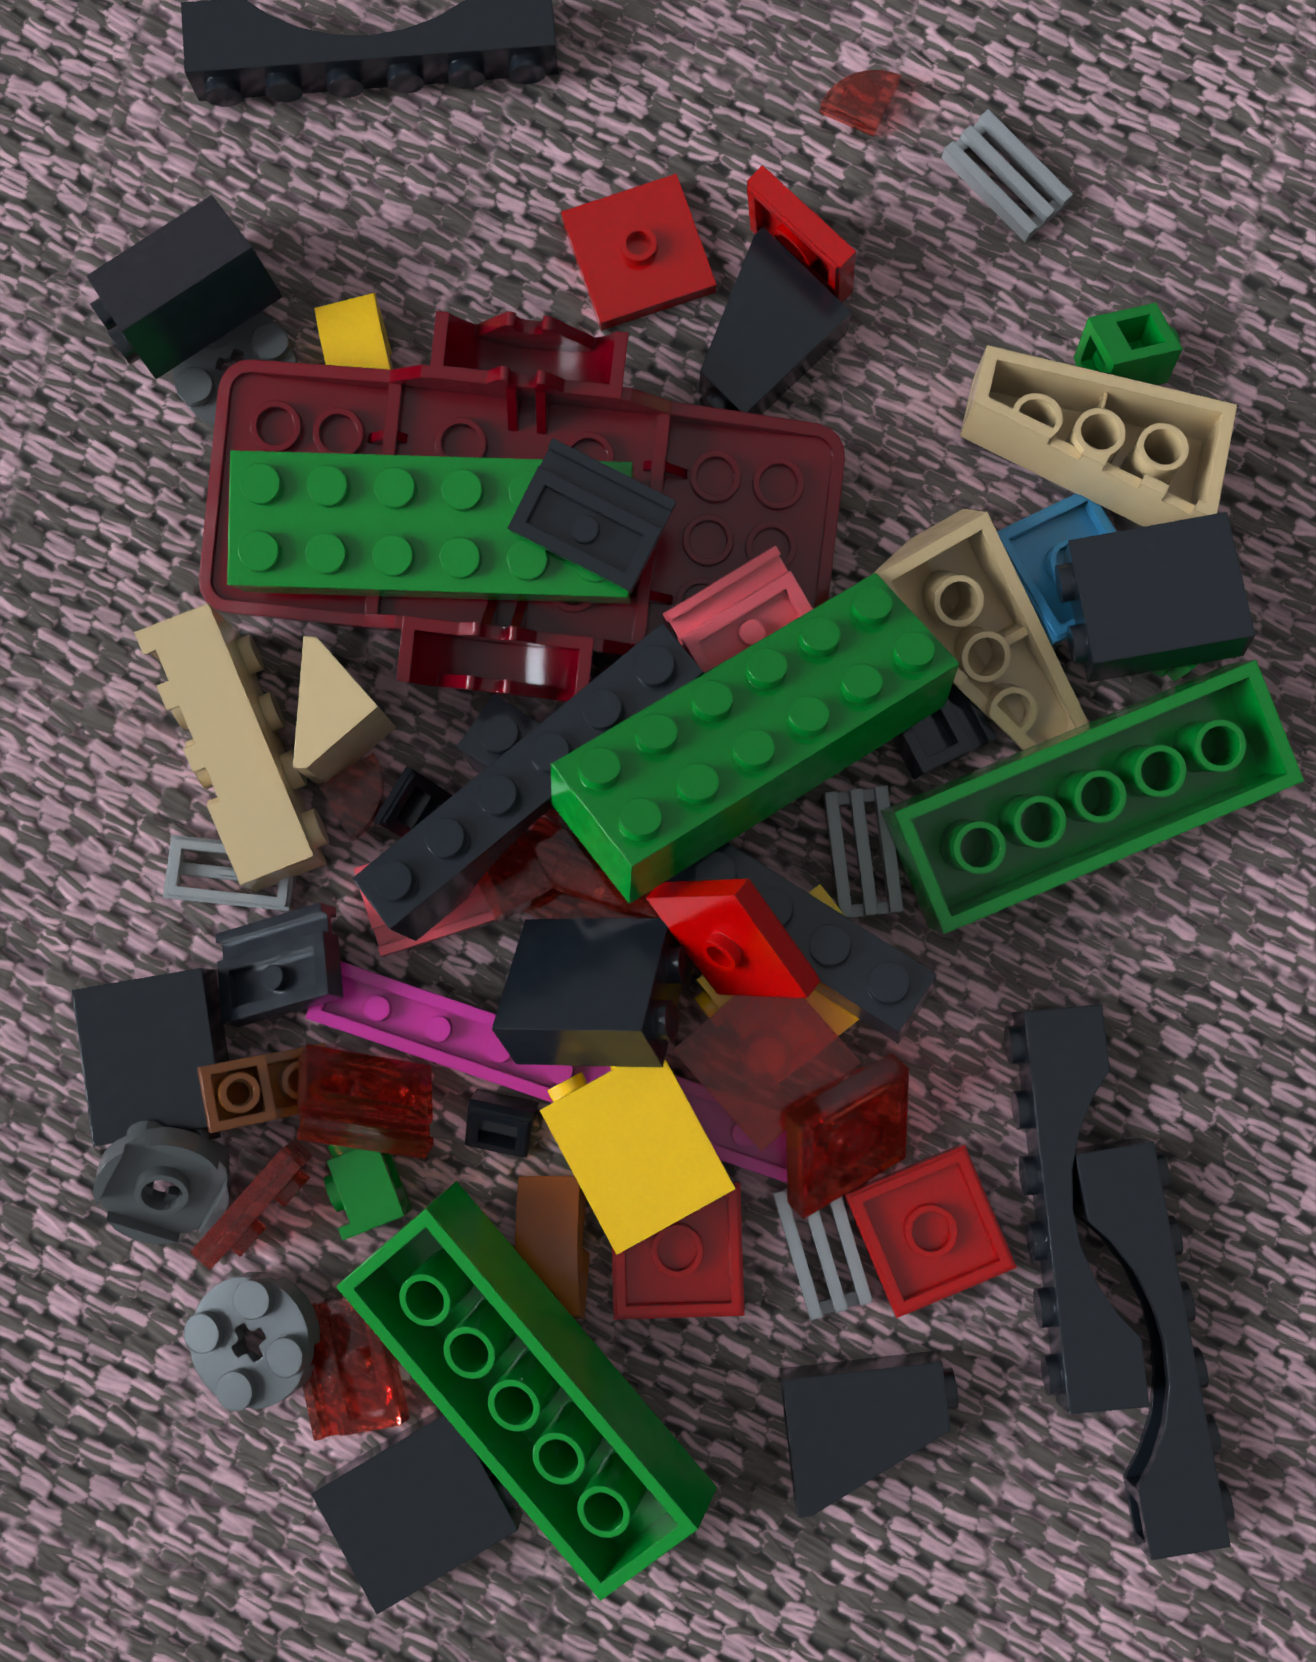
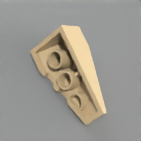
M962 509L909 539L875 571L960 663L953 684L1022 751L1089 723L988 512Z

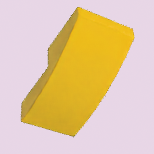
M376 293L314 308L326 365L393 369L390 355L393 354Z

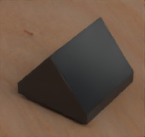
M406 766L373 822L402 838L453 795L414 769Z
M476 1089L468 1105L465 1145L527 1158L539 1102Z

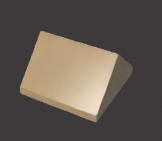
M303 636L293 768L317 785H330L392 732L396 726L317 637Z

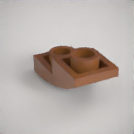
M325 1043L197 1067L209 1133L337 1106Z
M519 1176L516 1201L515 1250L574 1319H585L590 1253L582 1247L586 1197L575 1176Z

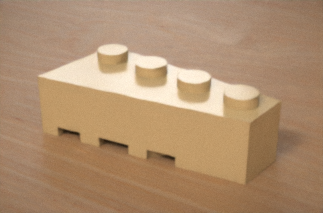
M987 345L972 380L960 437L1145 527L1217 514L1237 404Z
M209 603L134 632L143 655L151 654L158 659L169 680L156 685L166 710L172 711L176 721L183 730H190L193 739L185 742L183 750L192 772L195 773L204 789L213 787L217 797L209 800L207 807L240 885L257 892L278 884L279 880L298 876L326 865L327 862L321 846L329 844V838L317 810L313 808L307 811L299 788L307 785L306 776L293 768L294 750L287 752L284 750L277 731L286 727L284 716L273 693L263 694L256 673L264 670V664L251 635L248 634L242 637Z

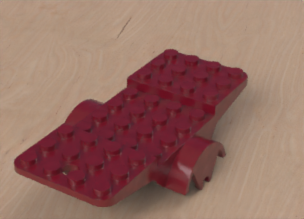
M436 311L430 365L421 364L389 370L250 359L238 361L226 370L221 377L217 394L199 570L200 592L204 600L214 609L230 614L377 631L401 632L396 677L398 682L567 702L589 684L592 654L622 657L662 623L677 640L678 636L662 613L775 545L781 553L779 556L788 571L792 572L812 609L828 601L845 464L844 446L840 437L830 427L819 423L673 402L634 388L623 387L629 332L615 331L612 334L595 338L552 316H543L542 321L519 318L515 312L508 311L479 324H474L456 317L450 312ZM552 438L597 461L632 462L636 481L676 500L677 504L631 593V604L245 592L227 585L230 450L544 459L549 449L548 446Z

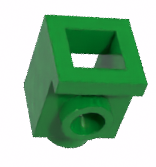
M1155 302L1088 317L1073 358L1077 367L1160 385L1168 383L1183 348L1177 331L1172 326H1169Z
M365 1132L327 1146L332 1159L327 1161L331 1173L324 1176L326 1191L334 1209L338 1213L345 1210L349 1222L338 1228L342 1241L405 1216L413 1210L385 1137L369 1144Z

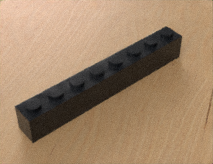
M493 695L456 747L472 769L481 773L540 723L496 695ZM554 807L544 814L574 834ZM728 842L665 881L750 879L817 973L820 983L814 990L897 1044H899L935 988L936 973Z

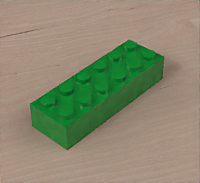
M230 450L227 585L245 592L631 604L630 592L508 530V526L543 459ZM599 461L635 480L632 462Z
M875 572L551 764V804L630 904L944 707L960 663Z
M1251 660L1219 667L880 811L927 926L946 934L1304 782V779L1257 660Z
M457 1181L374 1251L336 1286L600 1601L698 1530L717 1490V1486Z

